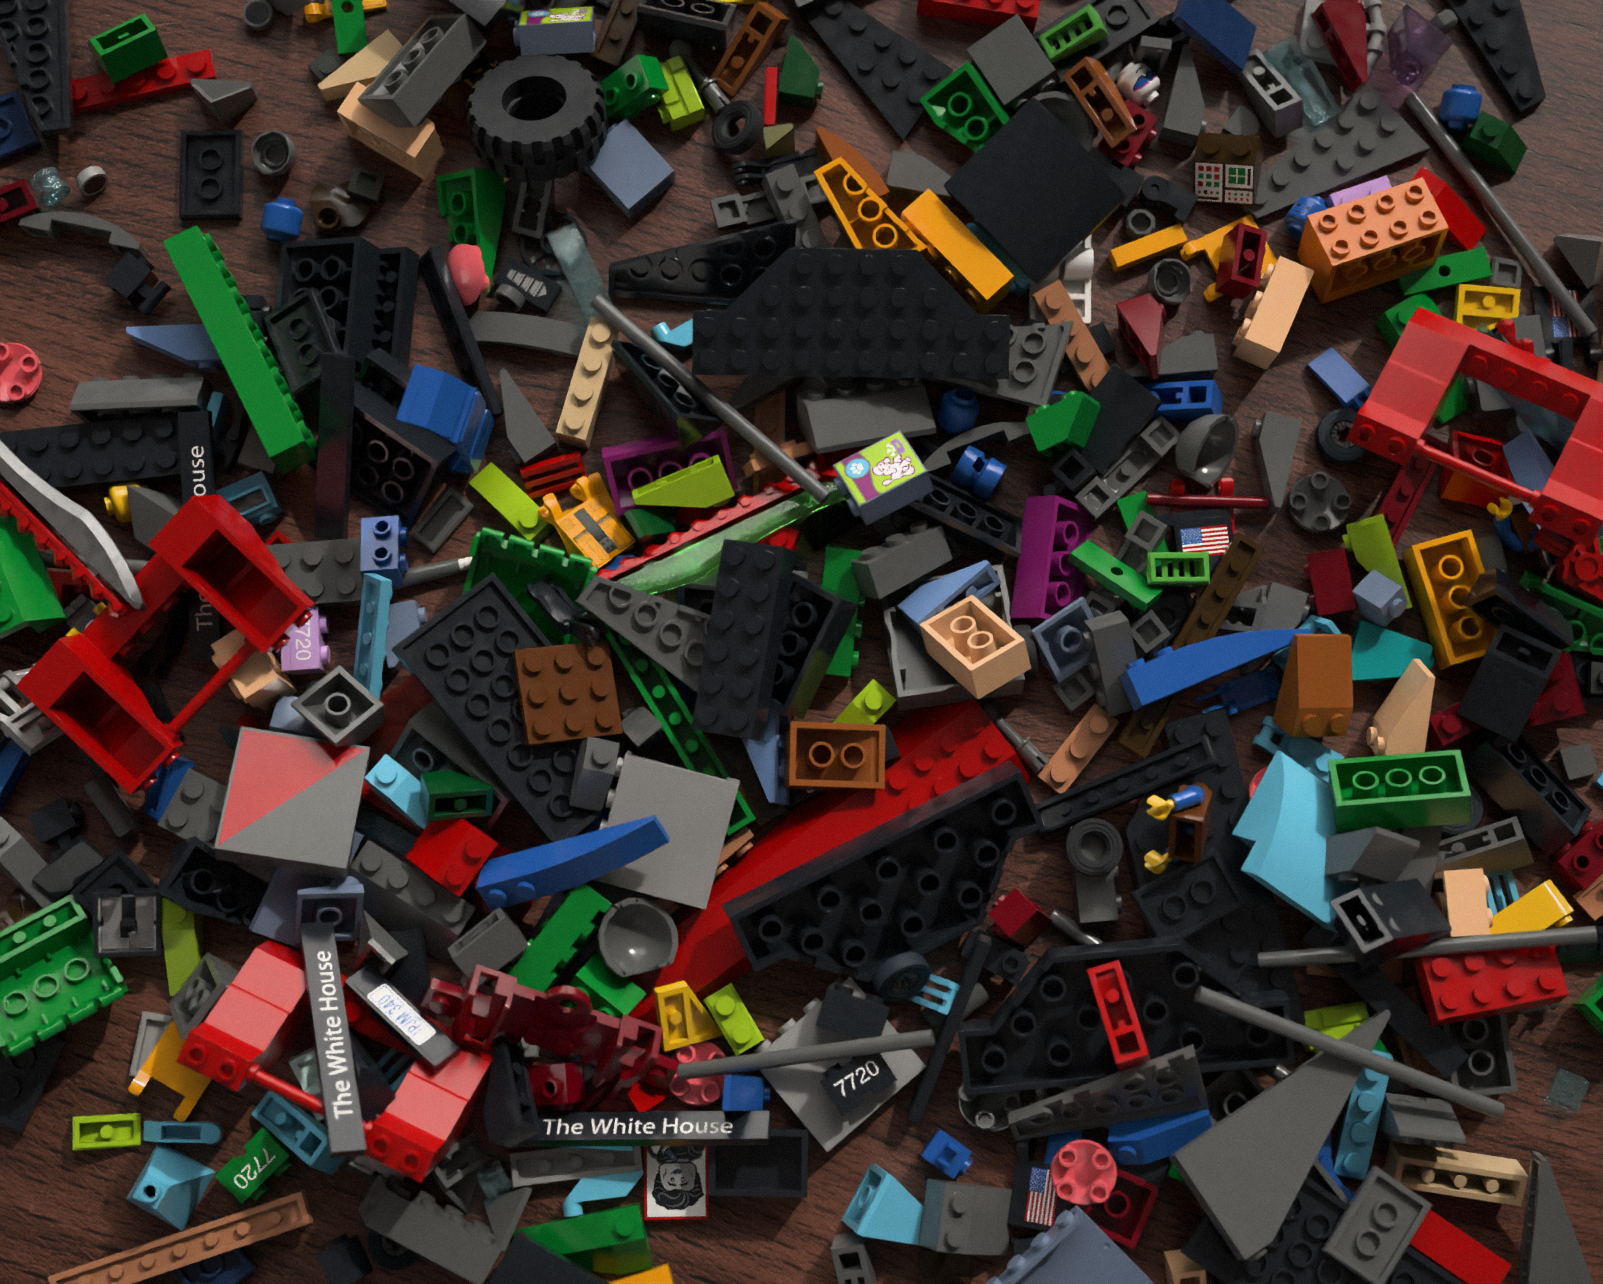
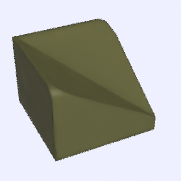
M789 123L763 128V144L766 159L781 157L795 152L793 124Z

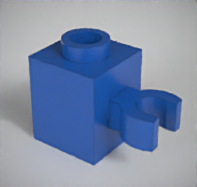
M940 1128L935 1130L920 1152L922 1157L952 1179L957 1174L963 1176L972 1163V1160L968 1158L972 1152Z

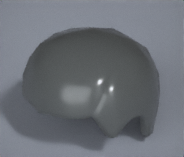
M271 130L261 133L253 141L250 155L254 168L264 175L277 177L286 175L294 167L297 159V149L289 136L278 130Z
M1164 259L1151 268L1148 274L1147 288L1158 303L1176 305L1182 303L1192 293V275L1188 266L1180 260Z

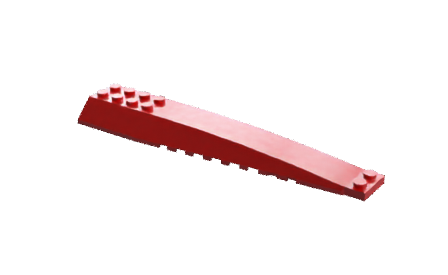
M973 699L966 702L917 709L891 729L902 757L885 765V789L831 790L798 806L713 881L706 910L685 905L676 913L672 920L677 928L678 949L673 963L656 970L627 977L647 993L631 1017L658 1026L653 988L684 980L701 1002L753 969L722 904L1007 761H1010L1021 770L1026 784H1029L1031 779L1016 752L978 702ZM638 1029L636 1042L650 1033Z

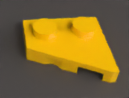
M1458 284L1456 286L1453 321L1481 333L1497 328L1495 326L1497 322L1506 318L1518 317L1521 289Z
M684 980L653 988L658 1026L663 1028L660 1046L664 1052L723 1036L719 1026Z

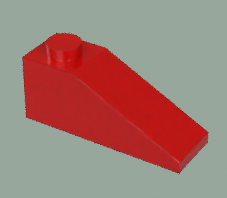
M1421 166L1410 181L1423 177L1449 226L1445 238L1462 251L1472 250L1487 229L1447 183Z
M1119 960L1087 969L1119 1072L1150 1061Z

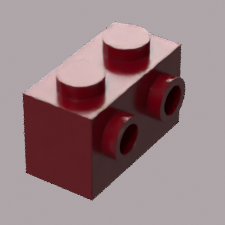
M1126 100L1125 105L1138 130L1115 149H1112L1103 137L1096 149L1113 158L1114 160L1111 164L1120 170L1124 165L1135 170L1143 156L1139 151L1144 144L1149 147L1158 132L1154 128L1158 117Z
M22 179L0 188V232L7 229L6 223L16 219L19 223L21 218L34 215V212L41 210L27 180Z
M1239 223L1224 235L1215 292L1243 300L1259 288L1268 231Z
M1343 547L1308 554V562L1303 563V570L1306 581H1312L1314 592L1309 593L1312 612L1317 611L1319 617L1359 610L1352 592L1354 583L1347 549Z
M1603 819L1586 820L1574 839L1552 853L1555 857L1548 864L1573 891L1586 890L1603 873Z
M1017 887L1008 895L1000 896L993 903V910L988 914L995 921L991 925L992 928L1004 940L1007 939L1012 945L1018 942L1024 947L1052 921L1030 896Z
M581 1061L527 1066L537 1112L546 1111L545 1105L552 1104L554 1111L573 1109L574 1102L585 1101L584 1073Z

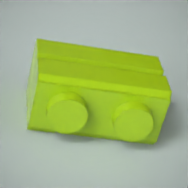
M682 55L668 59L666 62H660L659 64L670 89L660 97V106H657L662 123H669L671 130L676 131L687 127L689 124L692 125L704 120L705 108Z
M732 983L704 999L736 1056L764 1040Z
M1357 1001L1304 1011L1306 1022L1300 1023V1025L1340 1039L1369 1019L1367 1005L1365 1001ZM1302 1043L1304 1051H1314V1055L1321 1052V1050Z

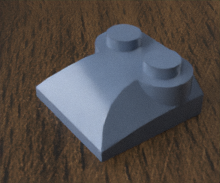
M1080 597L1031 630V634L1040 651L1042 665L1049 670L1053 679L1058 683L1088 664V661H1092L1090 651H1087L1084 646L1082 633L1086 632L1084 620L1094 618L1084 597Z
M347 876V879L335 878L329 886L297 890L294 943H300L298 930L300 923L333 922L335 941H358L357 937H360L364 901L363 884H360L358 879Z

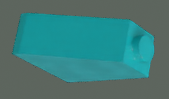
M1363 620L1354 625L1351 634L1353 684L1398 681L1413 659H1420L1429 671L1431 670L1434 663V656L1431 655L1434 646Z

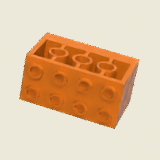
M1422 177L1308 215L1297 256L1303 266L1314 270L1310 282L1321 304L1435 265L1449 226Z

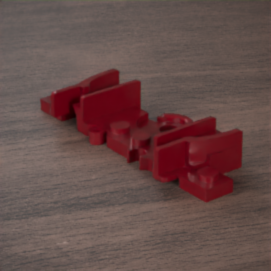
M476 964L464 988L432 978L423 996L420 1007L455 1018L451 1026L452 1041L458 1047H460L466 1034H473V1036L485 1039L483 1049L488 1050L496 1033L507 1032L506 1039L511 1043H519L523 1037L527 1044L554 1051L562 1055L564 1059H567V1056L572 1053L582 1056L581 1065H596L593 1086L598 1087L601 1080L604 1079L607 1089V1101L610 1102L614 1101L622 1086L628 1088L639 1080L652 1086L666 1089L678 1070V1060L658 1054L662 1027L624 1014L621 1018H617L593 1010L588 995L572 986H556L548 990L547 993H543L517 984L516 977ZM480 975L497 981L492 997L476 992ZM563 999L570 1000L576 1004V1007L564 1008L557 1002ZM638 1029L651 1033L643 1049L633 1046L636 1042Z

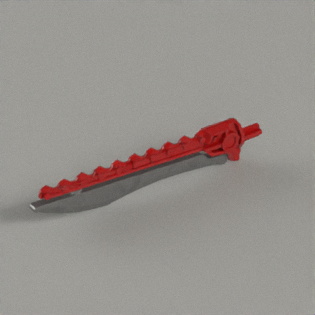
M0 440V474L90 563V566L88 567L1 478L0 515L8 518L15 515L18 532L25 534L33 532L36 548L46 551L51 548L54 565L60 567L70 565L73 582L79 584L88 582L92 599L102 601V599L106 598L111 616L120 618L126 615L129 611L128 605L99 578L100 575L135 609L147 610L148 606L143 600L128 563L113 539L93 514L49 485L28 468Z

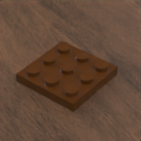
M608 640L602 642L595 641L593 642L594 647H587L583 643L518 649L512 652L526 747L585 740L588 736L605 738L623 734Z

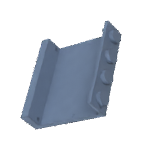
M1077 1205L1070 1211H1063L1057 1217L1055 1225L1046 1233L1041 1232L1031 1242V1247L1024 1254L1014 1256L1007 1264L1006 1270L998 1278L994 1276L986 1282V1284H1155Z

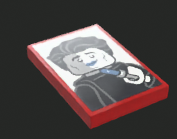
M644 1146V1220L709 1219V1146Z

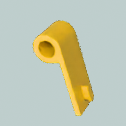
M1547 880L1495 914L1490 934L1545 930L1553 926L1555 929H1562L1573 921L1570 915L1574 910L1553 882Z

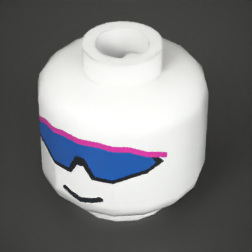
M1131 62L1115 78L1117 81L1116 87L1125 102L1129 100L1137 106L1143 104L1147 108L1159 97L1156 90L1160 86V80L1145 63L1135 65Z

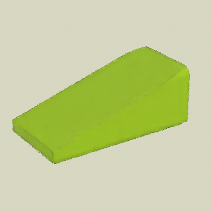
M140 1113L73 1116V1150L141 1146Z

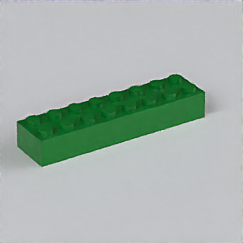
M198 225L164 240L163 243L270 459L283 475L317 459L313 448L317 447L318 444L310 429L305 425L303 421L304 416L297 403L291 397V390L284 377L278 371V364L270 349L263 340L265 338L257 323L251 317V310L244 297L238 291V284L224 263L225 258L210 233L204 235Z

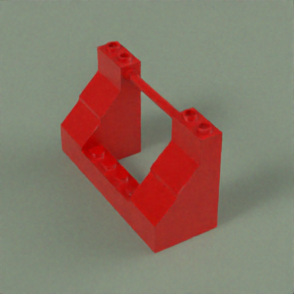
M1419 307L1408 321L1369 398L1358 411L1346 440L1404 466L1408 464L1412 456L1418 458L1420 455L1526 503L1528 502V507L1533 508L1528 521L1591 548L1603 524V384ZM1460 372L1577 422L1543 491L1536 489L1533 492L1434 447L1425 445L1426 440L1424 438L1443 411Z
M220 494L192 496L148 543L157 553L134 576L143 600L148 606L147 610L135 609L119 593L117 596L128 605L129 611L126 615L120 618L111 616L107 605L81 634L59 639L16 685L27 698L130 795L140 790L144 792L149 790L159 779L155 774L163 766L168 769L181 756L177 751L184 745L179 739V732L254 652L259 653L261 651L263 654L273 650L279 652L290 641L291 638L288 636L290 631L295 626L300 629L313 616L309 611L316 604L286 576L254 527ZM193 587L246 637L244 639L245 644L169 724H163L155 716L144 693L137 687L129 669L120 656L122 658L127 657L137 646L134 641L141 634L145 636L158 624L156 618L161 612H169L179 602L180 599L177 595L184 588L189 590Z
M272 939L257 946L233 982L227 987L207 1019L189 1032L176 1062L235 1091H239L245 1085L254 1081V1083L324 1117L321 1099L264 1072L289 1053L309 1009L302 954ZM340 973L343 988L344 981L347 980L349 977ZM343 988L349 1027L416 1059L396 1091V1098L388 1105L386 1110L374 1122L369 1120L367 1123L362 1120L366 1143L365 1155L422 1183L461 1138L489 1078L494 1048L489 1046L488 1050L483 1049L484 1043L465 1035L459 1047L458 1055L433 1073ZM425 1015L452 1041L451 1027Z

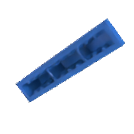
M1310 629L1249 631L1211 638L1184 646L1175 651L1169 646L1154 653L1155 659L1145 663L1144 659L1140 658L1125 665L1127 671L1121 674L1119 678L1134 711L1289 647L1291 646L1294 634H1311Z
M656 815L489 859L482 866L476 890L491 910L545 897L581 885L625 866L669 843L670 837Z

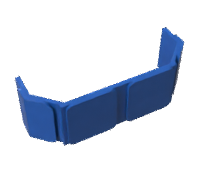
M418 364L414 365L396 421L425 429L453 443L460 457L451 470L452 473H477L494 426V419L489 409H486V402L481 392L446 372Z

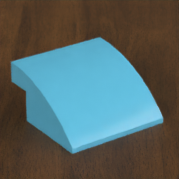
M1277 750L1232 833L1252 848L1241 870L1325 929L1338 933L1330 921V901L1356 890L1360 886L1343 885L1339 883V879L1325 875L1326 837L1343 834L1336 832L1329 786L1282 751Z

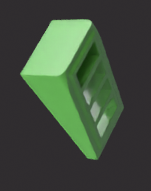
M1089 4L1038 38L1050 62L1054 63L1102 40L1109 34L1098 12ZM1091 22L1093 27L1088 29L1086 23ZM1079 27L1082 34L1077 36L1074 29ZM1067 32L1072 40L1069 43L1066 42L1063 36ZM1057 38L1061 46L1058 50L1055 49L1051 41Z
M1209 552L1146 553L1148 585L1204 587L1210 584ZM1155 560L1161 561L1162 577H1156ZM1167 561H1172L1173 577H1168ZM1179 562H1183L1184 577H1179ZM1189 562H1194V577H1190Z

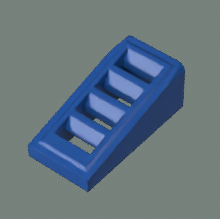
M181 755L168 769L163 766L155 774L159 779L149 789L143 810L144 813L160 821L188 768L193 769L194 761Z

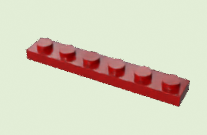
M210 49L166 58L114 84L106 73L72 80L73 114L191 88V79L218 80Z

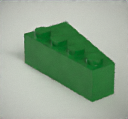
M826 544L822 586L859 604L858 607H864L865 596L861 595L850 562L861 556V552L864 549ZM858 608L825 674L850 677L851 669L857 670L859 651L853 650L854 639H861L863 621L857 619Z
M586 883L576 886L575 889L571 888L561 900V907L555 915L551 913L539 929L542 931L535 941L530 939L527 942L529 946L525 949L515 967L510 964L503 973L516 977L517 984L547 993L599 929L602 918L611 909L612 904Z

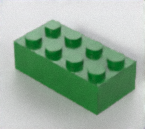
M1460 749L1328 760V783L1337 833L1353 832L1376 826L1382 829H1398L1470 823L1471 793Z

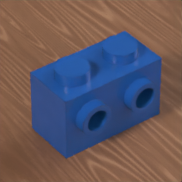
M399 515L361 518L360 573L362 579L364 573H376L392 580L391 586L403 585L404 573L409 571L408 556L404 554V546H409V534L407 527H402Z

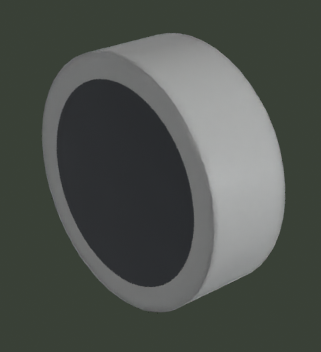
M91 166L78 174L75 184L83 195L91 196L102 191L109 179L101 167Z

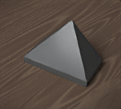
M530 1185L519 1186L483 1201L493 1234L497 1237L496 1243L503 1252L506 1251L532 1192V1186Z

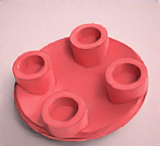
M468 244L455 246L446 258L447 266L463 306L473 304L481 293L487 292L490 285L489 278L485 274L480 248Z
M0 343V402L7 404L22 402L31 397L41 383V362L34 351L19 343Z
M702 1041L678 1048L671 1058L678 1060L679 1064L727 1058V1056L717 1045L708 1041ZM676 1072L669 1083V1087L673 1094L687 1104L695 1106L708 1105L717 1101L723 1095L724 1077L726 1074L679 1080Z
M1076 1140L1064 1145L1056 1153L1052 1160L1050 1174L1053 1186L1060 1198L1076 1205H1092L1104 1202L1109 1197L1116 1183L1117 1169L1112 1155L1102 1145L1090 1140Z

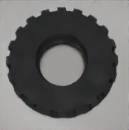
M546 54L528 57L518 56L517 59L509 62L507 60L498 64V67L493 70L490 69L483 74L481 81L476 82L467 100L466 116L476 155L492 171H497L499 175L507 179L514 178L519 182L529 183V181L544 183L549 182L551 179L568 177L570 173L578 172L585 168L589 160L593 161L607 138L608 120L602 86L588 69L585 70V67L574 60L571 62L563 56L556 55L554 57L547 56ZM550 115V117L542 120L525 121V119L533 116Z

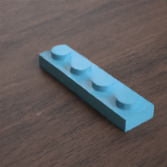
M364 573L353 677L379 700L383 687L382 670L386 657L385 642L386 633L389 628L388 614L392 598V580L376 573Z
M1372 1050V1053L1393 1060L1391 1053ZM1365 1067L1362 1069L1347 1098L1333 1158V1169L1337 1175L1362 1180L1366 1178L1389 1079L1388 1076Z

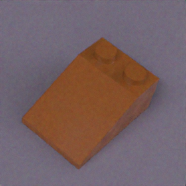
M1294 634L1272 721L1291 737L1346 736L1353 711L1351 636L1348 634Z
M790 721L785 726L784 789H885L886 725Z

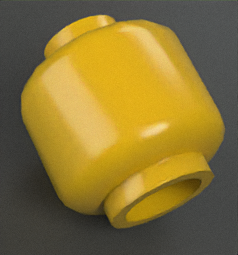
M138 481L111 485L109 487V497L104 498L108 515H115L120 523L131 522L126 484L148 489L147 484L142 485Z

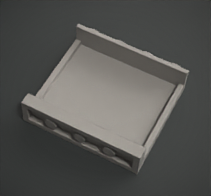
M627 751L625 758L619 757L617 760L614 774L615 777H619L616 790L610 788L605 806L611 808L608 821L602 819L599 830L656 815L670 840L669 843L649 854L593 880L706 910L740 780L729 777L727 780L635 756L632 755L631 751Z
M840 976L828 987L834 989L835 983L854 989L853 996L865 999L866 996L851 976L846 980ZM816 997L802 1009L806 1015L797 1022L791 1018L777 1030L781 1034L778 1039L772 1044L768 1039L765 1040L753 1053L857 1040V1038L816 1026L815 1024L823 1000L820 1001ZM886 1019L882 1036L899 1034ZM912 1049L880 1053L897 1080L877 1094L873 1093L872 1090L863 1094L861 1097L864 1102L844 1116L840 1114L820 1081L825 1078L822 1072L839 1062L841 1067L852 1060L851 1057L761 1069L760 1072L828 1152L926 1066Z

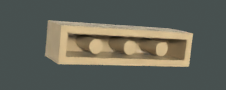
M592 316L590 318L556 429V435L560 442L589 449L615 363L611 343L613 340L621 341L623 334L607 320Z
M1392 1140L1389 1142L1383 1169L1385 1173L1411 1190L1515 1206L1522 1205L1528 1175L1516 1159Z

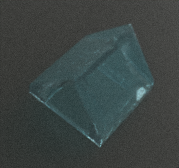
M1560 1068L1547 1098L1574 1112H1578L1590 1083L1584 1077Z

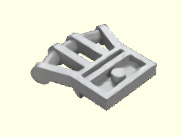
M1306 0L1303 8L1296 59L1337 66L1311 17L1318 6L1325 1ZM1381 0L1362 1L1364 13L1368 12L1371 23H1366L1367 36H1370V42L1367 43L1368 79L1372 75L1371 69L1378 57L1383 55L1384 45L1381 42L1382 37L1386 35L1387 26L1383 23L1380 12Z
M31 668L14 672L7 670L0 675V706L10 717L0 713V728L7 738L11 737L27 754L32 755L65 732L16 687L17 683ZM7 689L13 690L28 705L21 708L4 691Z

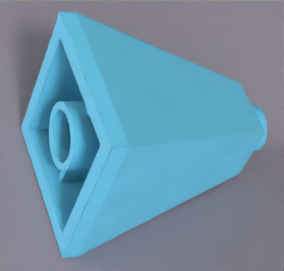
M158 1142L126 1200L183 1231L216 1171L170 1145Z
M871 1162L841 1220L855 1233L864 1237L919 1245L924 1207L891 1174Z

